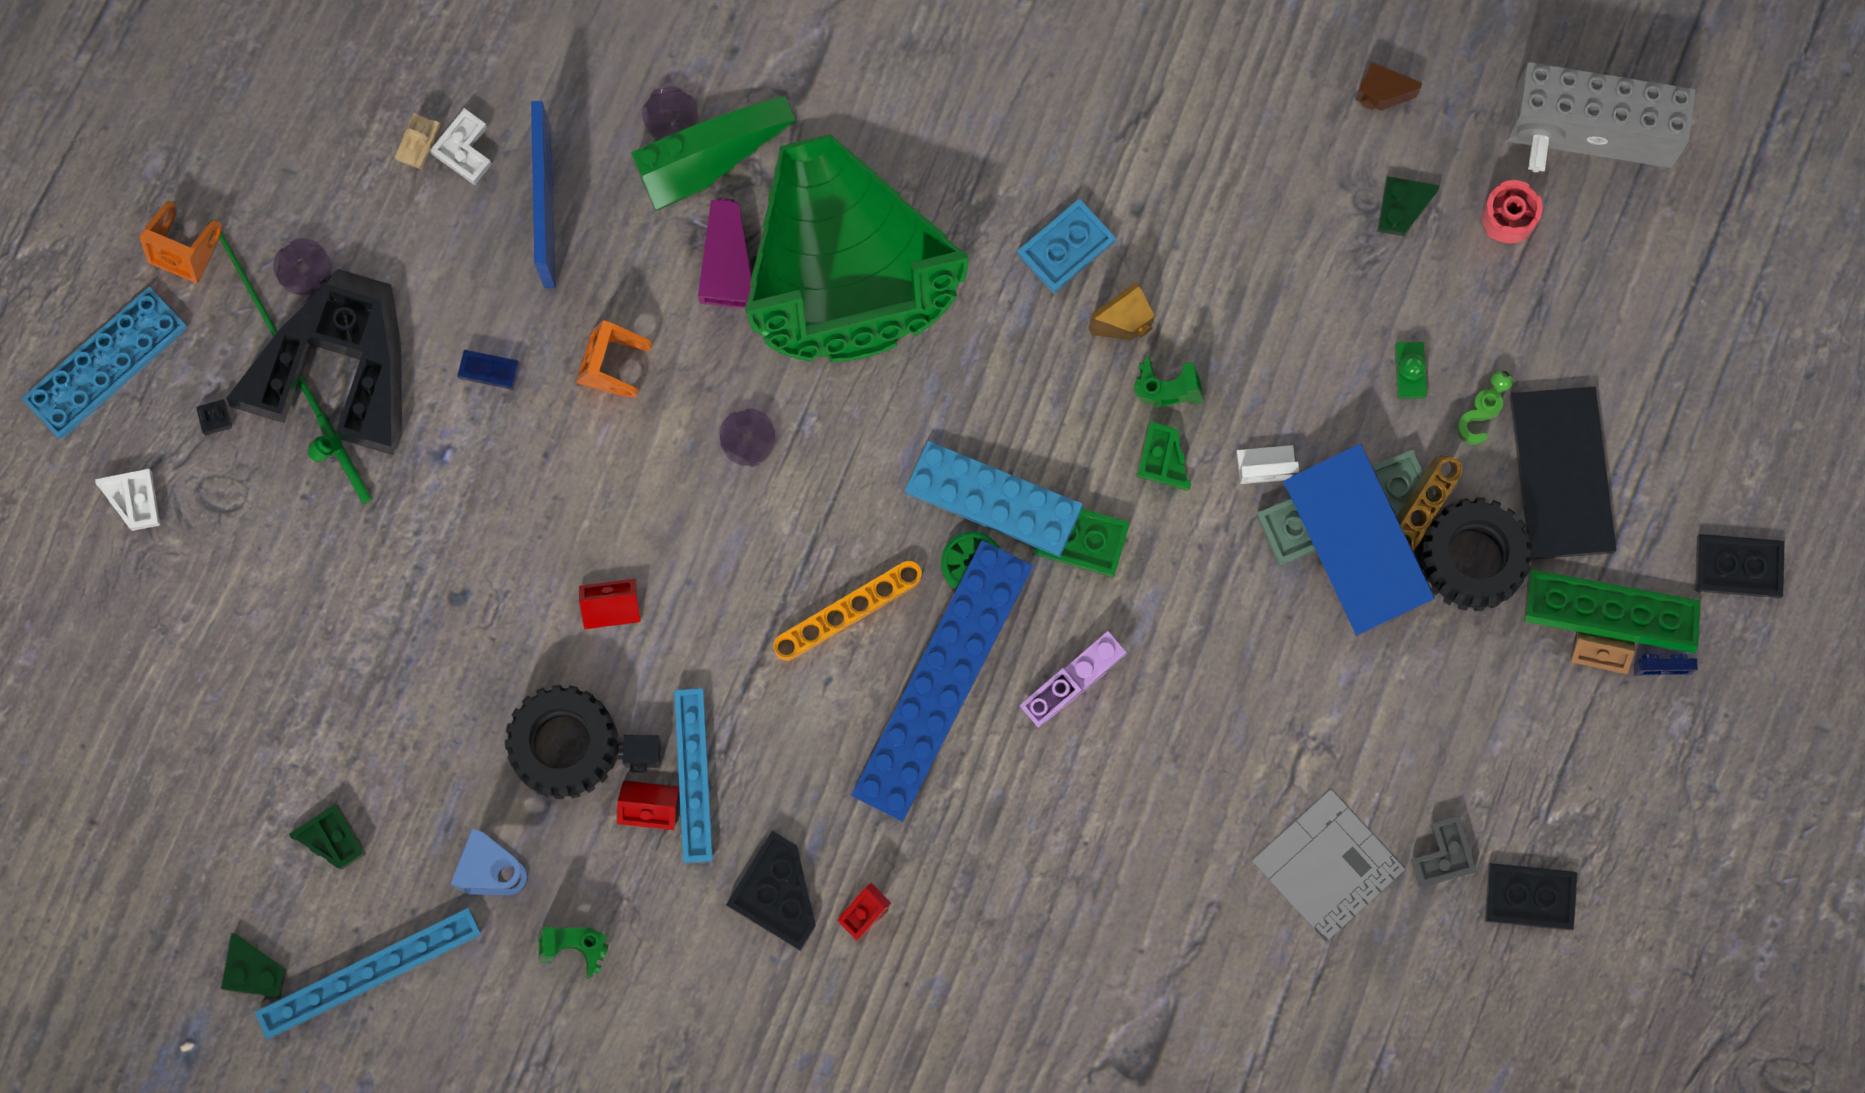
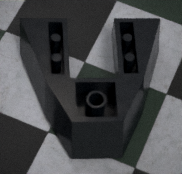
M337 269L293 311L226 399L232 408L285 423L311 345L359 359L360 362L336 430L338 438L346 442L394 455L402 431L401 340L392 285Z

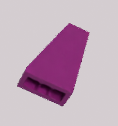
M718 198V200H711L698 298L700 304L745 309L751 289V273L739 203L730 198Z

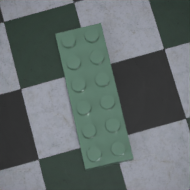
M1413 450L1373 465L1396 516H1398L1424 474ZM1430 487L1426 491V498L1429 501L1434 498ZM1292 499L1256 514L1278 566L1316 552Z

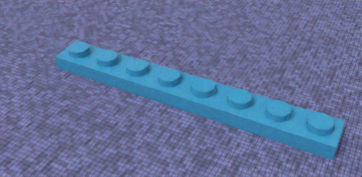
M467 908L254 1013L266 1039L269 1040L482 934L471 910Z

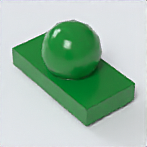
M1396 342L1397 399H1426L1427 365L1425 362L1424 342Z

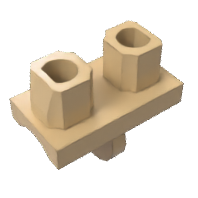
M414 113L408 128L404 132V137L395 155V159L422 169L440 128V122L426 119Z

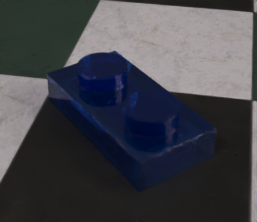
M464 350L457 377L461 380L514 390L520 363L518 360Z
M1657 654L1643 655L1642 659L1633 664L1634 676L1692 675L1698 670L1697 658H1688L1687 654H1674L1670 656V659H1659Z

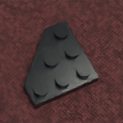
M771 831L726 906L801 951L816 928L799 852L797 845Z

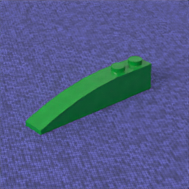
M785 96L734 110L693 125L631 152V155L655 210L658 211L706 190L724 173H729L736 164L754 154L757 148L765 142L771 141L795 123L796 119Z

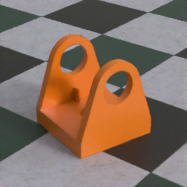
M167 201L147 224L139 237L147 262L198 284L219 240L222 224L217 220H212L191 247L167 238L177 211L176 203ZM169 211L168 217H167L165 223L163 224L164 218H165L167 212Z
M603 320L590 333L575 383L624 397L636 398L639 392L637 388L600 372L608 342L643 351H650L653 343L638 334Z

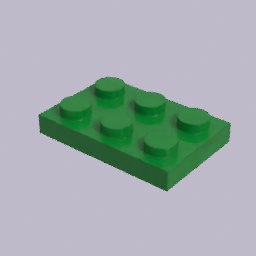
M1082 509L1061 557L1035 547L1033 548L1032 555L1114 578L1130 522Z

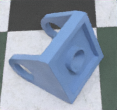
M472 829L451 884L459 891L470 895H515L524 889L528 876L524 866L485 833ZM506 867H514L513 877L508 882H499L500 872ZM521 876L520 883L515 888L508 889L513 887L518 882Z

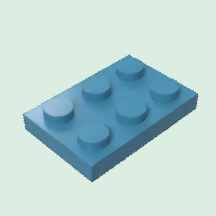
M1079 198L1017 251V255L1043 284L1055 294L1112 246L1117 238Z

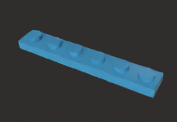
M703 688L674 690L683 863L713 862Z

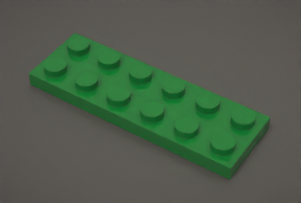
M1530 569L1527 582L1524 622L1690 653H1696L1698 649L1700 600Z

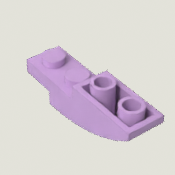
M1107 631L1067 667L1062 668L1033 693L1020 707L1039 728L1104 676L1113 665L1127 654L1126 650Z

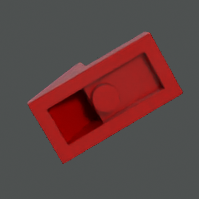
M871 882L861 891L837 921L858 941L888 912V907L892 903Z

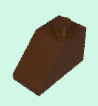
M1371 62L1355 100L1359 101L1367 109H1378L1381 111L1417 98L1423 83Z

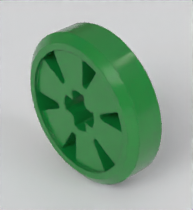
M965 532L955 536L947 543L941 556V571L947 584L955 591L969 567L965 566L964 562H968L969 557H974L982 540L1000 549L991 537L979 532Z

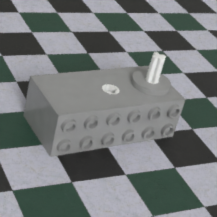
M1528 62L1514 90L1507 141L1531 145L1528 169L1537 173L1538 171H1545L1548 148L1672 168L1689 142L1696 89Z

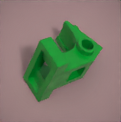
M1146 356L1145 362L1139 363L1138 369H1140L1142 375L1136 378L1134 393H1137L1140 402L1156 407L1190 401L1193 404L1204 403L1201 379L1194 362L1182 364L1183 370L1176 379L1161 381L1154 376L1152 361L1150 362V357Z
M543 927L538 933L539 963H551L560 951L574 949L585 958L587 979H590L593 973L598 974L602 966L598 965L597 961H603L607 953L609 944L604 943L607 935L589 927ZM584 940L590 941L592 947H587L584 944Z

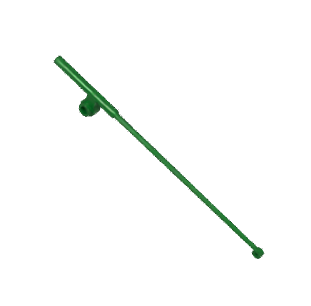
M221 231L219 239L274 337L277 330ZM301 375L298 384L317 416L316 421L325 435L316 437L309 444L308 456L313 461L320 462L336 455L361 503H369L372 501L370 493L328 417L322 413Z

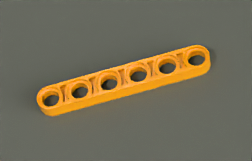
M913 561L902 562L780 634L773 644L775 655L783 661L793 660L915 588L920 583L922 577L920 566ZM913 568L917 572L916 579L912 582L904 581L901 578L903 569ZM882 582L890 583L893 587L892 593L886 597L880 596L876 591L878 584ZM858 596L865 597L868 600V606L863 611H857L852 607L853 599ZM832 611L841 612L844 616L843 622L837 626L831 625L827 620L829 613ZM809 625L816 626L819 629L818 637L814 640H807L803 636L805 627ZM783 640L792 641L795 645L794 651L788 655L780 653L778 650L780 642Z

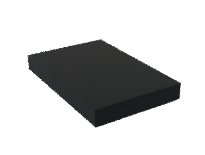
M1699 534L1697 536L1695 591L1782 598L1785 541Z
M1494 863L1488 864L1485 922L1573 931L1577 872Z

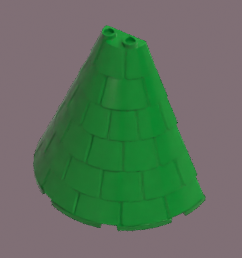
M833 135L820 136L780 147L775 176L768 198L769 203L762 225L763 234L750 281L751 289L745 306L753 331L755 333L758 332L763 337L764 343L768 347L785 356L813 362L816 357H828L831 363L852 361L883 353L897 347L898 339L909 333L917 336L935 323L957 298L956 288L959 282H965L969 260L967 252H963L949 241L944 232L900 197L899 192L881 179L874 170L856 157Z

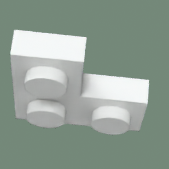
M465 108L430 150L433 156L473 185H476L492 165L488 158L472 148L487 129V125Z

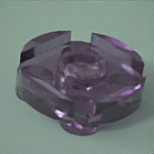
M668 86L659 88L651 94V97L644 103L642 118L647 131L658 141L696 125L698 122V110L694 99L690 95L683 92L680 88ZM667 109H672L673 113L678 112V115L673 120H668L662 116L667 114Z
M306 238L290 241L291 244L286 245L284 249L281 248L277 252L273 269L284 289L293 294L308 295L313 293L330 277L331 261L326 251L316 241ZM305 260L307 266L310 267L304 273H300L295 267L296 265H301L302 261Z
M745 409V411L731 413L720 427L721 448L726 457L736 464L751 467L757 466L760 462L766 460L774 450L776 444L775 429L769 417L759 410ZM749 431H752L755 440L752 443H742L743 438L740 436L742 432L747 434Z

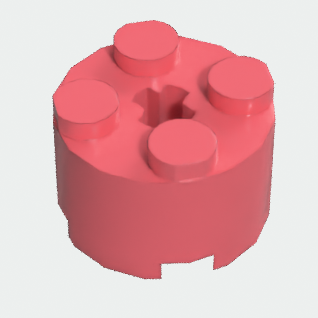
M1518 180L1505 181L1489 194L1481 216L1486 234L1491 239L1507 244L1518 243L1526 240L1537 226L1543 211L1540 195L1537 196L1535 191L1529 187L1528 183Z

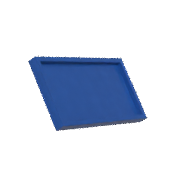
M531 101L534 264L543 287L555 288L552 129L543 101Z
M1361 443L1283 481L1356 636L1436 599Z

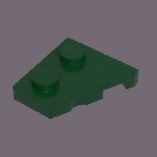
M1387 176L1377 232L1405 236L1432 198L1438 193L1440 185Z
M337 804L332 805L289 833L290 838L305 845L310 851L318 856H322L338 869L346 868L367 854Z
M231 933L221 989L281 998L286 969L239 935Z

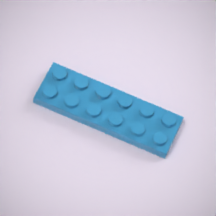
M927 441L905 488V494L1057 557H1061L1083 509L1082 503L930 441Z

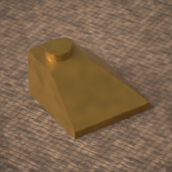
M1137 282L1091 314L1088 331L1092 335L1132 340L1136 336H1139V338L1144 337L1153 329L1152 325L1155 315Z

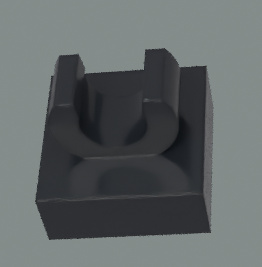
M224 399L196 406L202 433L205 436L232 428Z

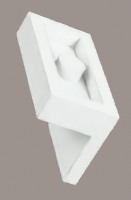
M1293 445L1236 451L1240 484L1283 481L1299 473L1298 462H1295Z

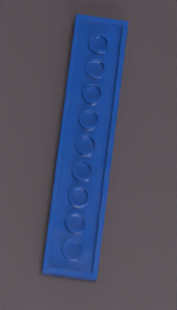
M983 540L981 541L851 795L852 797L904 822L1026 583L1033 565Z

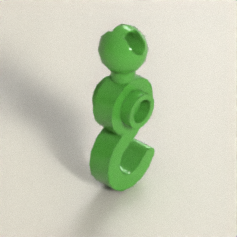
M1498 370L1494 372L1491 376V389L1481 391L1474 400V410L1466 412L1460 418L1457 425V433L1465 443L1479 445L1486 441L1488 437L1486 433L1472 434L1468 430L1467 424L1471 421L1492 419L1500 413L1503 407V399L1500 394L1503 391L1509 390L1513 384V378L1508 371Z

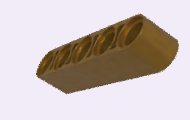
M1440 455L1431 461L1397 516L1413 552L1461 477L1462 465L1454 457ZM1448 461L1451 465V471L1447 476H1443L1441 467ZM1430 486H1434L1436 495L1429 501L1426 498V491ZM1418 510L1421 518L1417 524L1413 525L1411 514Z

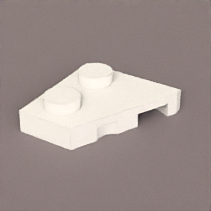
M150 469L95 479L96 485L132 531L160 526L153 476Z

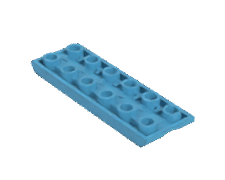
M148 287L21 399L56 437L61 439L74 430L183 334L187 326Z

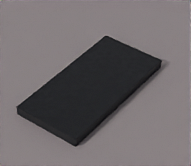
M1596 386L1511 393L1510 402L1526 533L1530 534L1532 543L1529 545V549L1533 550L1532 560L1615 553L1617 549Z

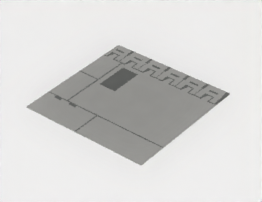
M1329 790L1252 860L1325 941H1328L1405 870L1332 790Z

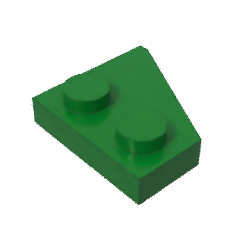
M1151 421L1147 424L1136 473L1137 478L1185 491L1190 489L1191 483L1187 479L1184 467L1186 462L1184 454L1179 447L1180 438L1177 428Z

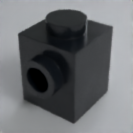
M624 735V742H619L618 760H623L625 768H630V772L645 773L647 768H660L661 739L659 735Z

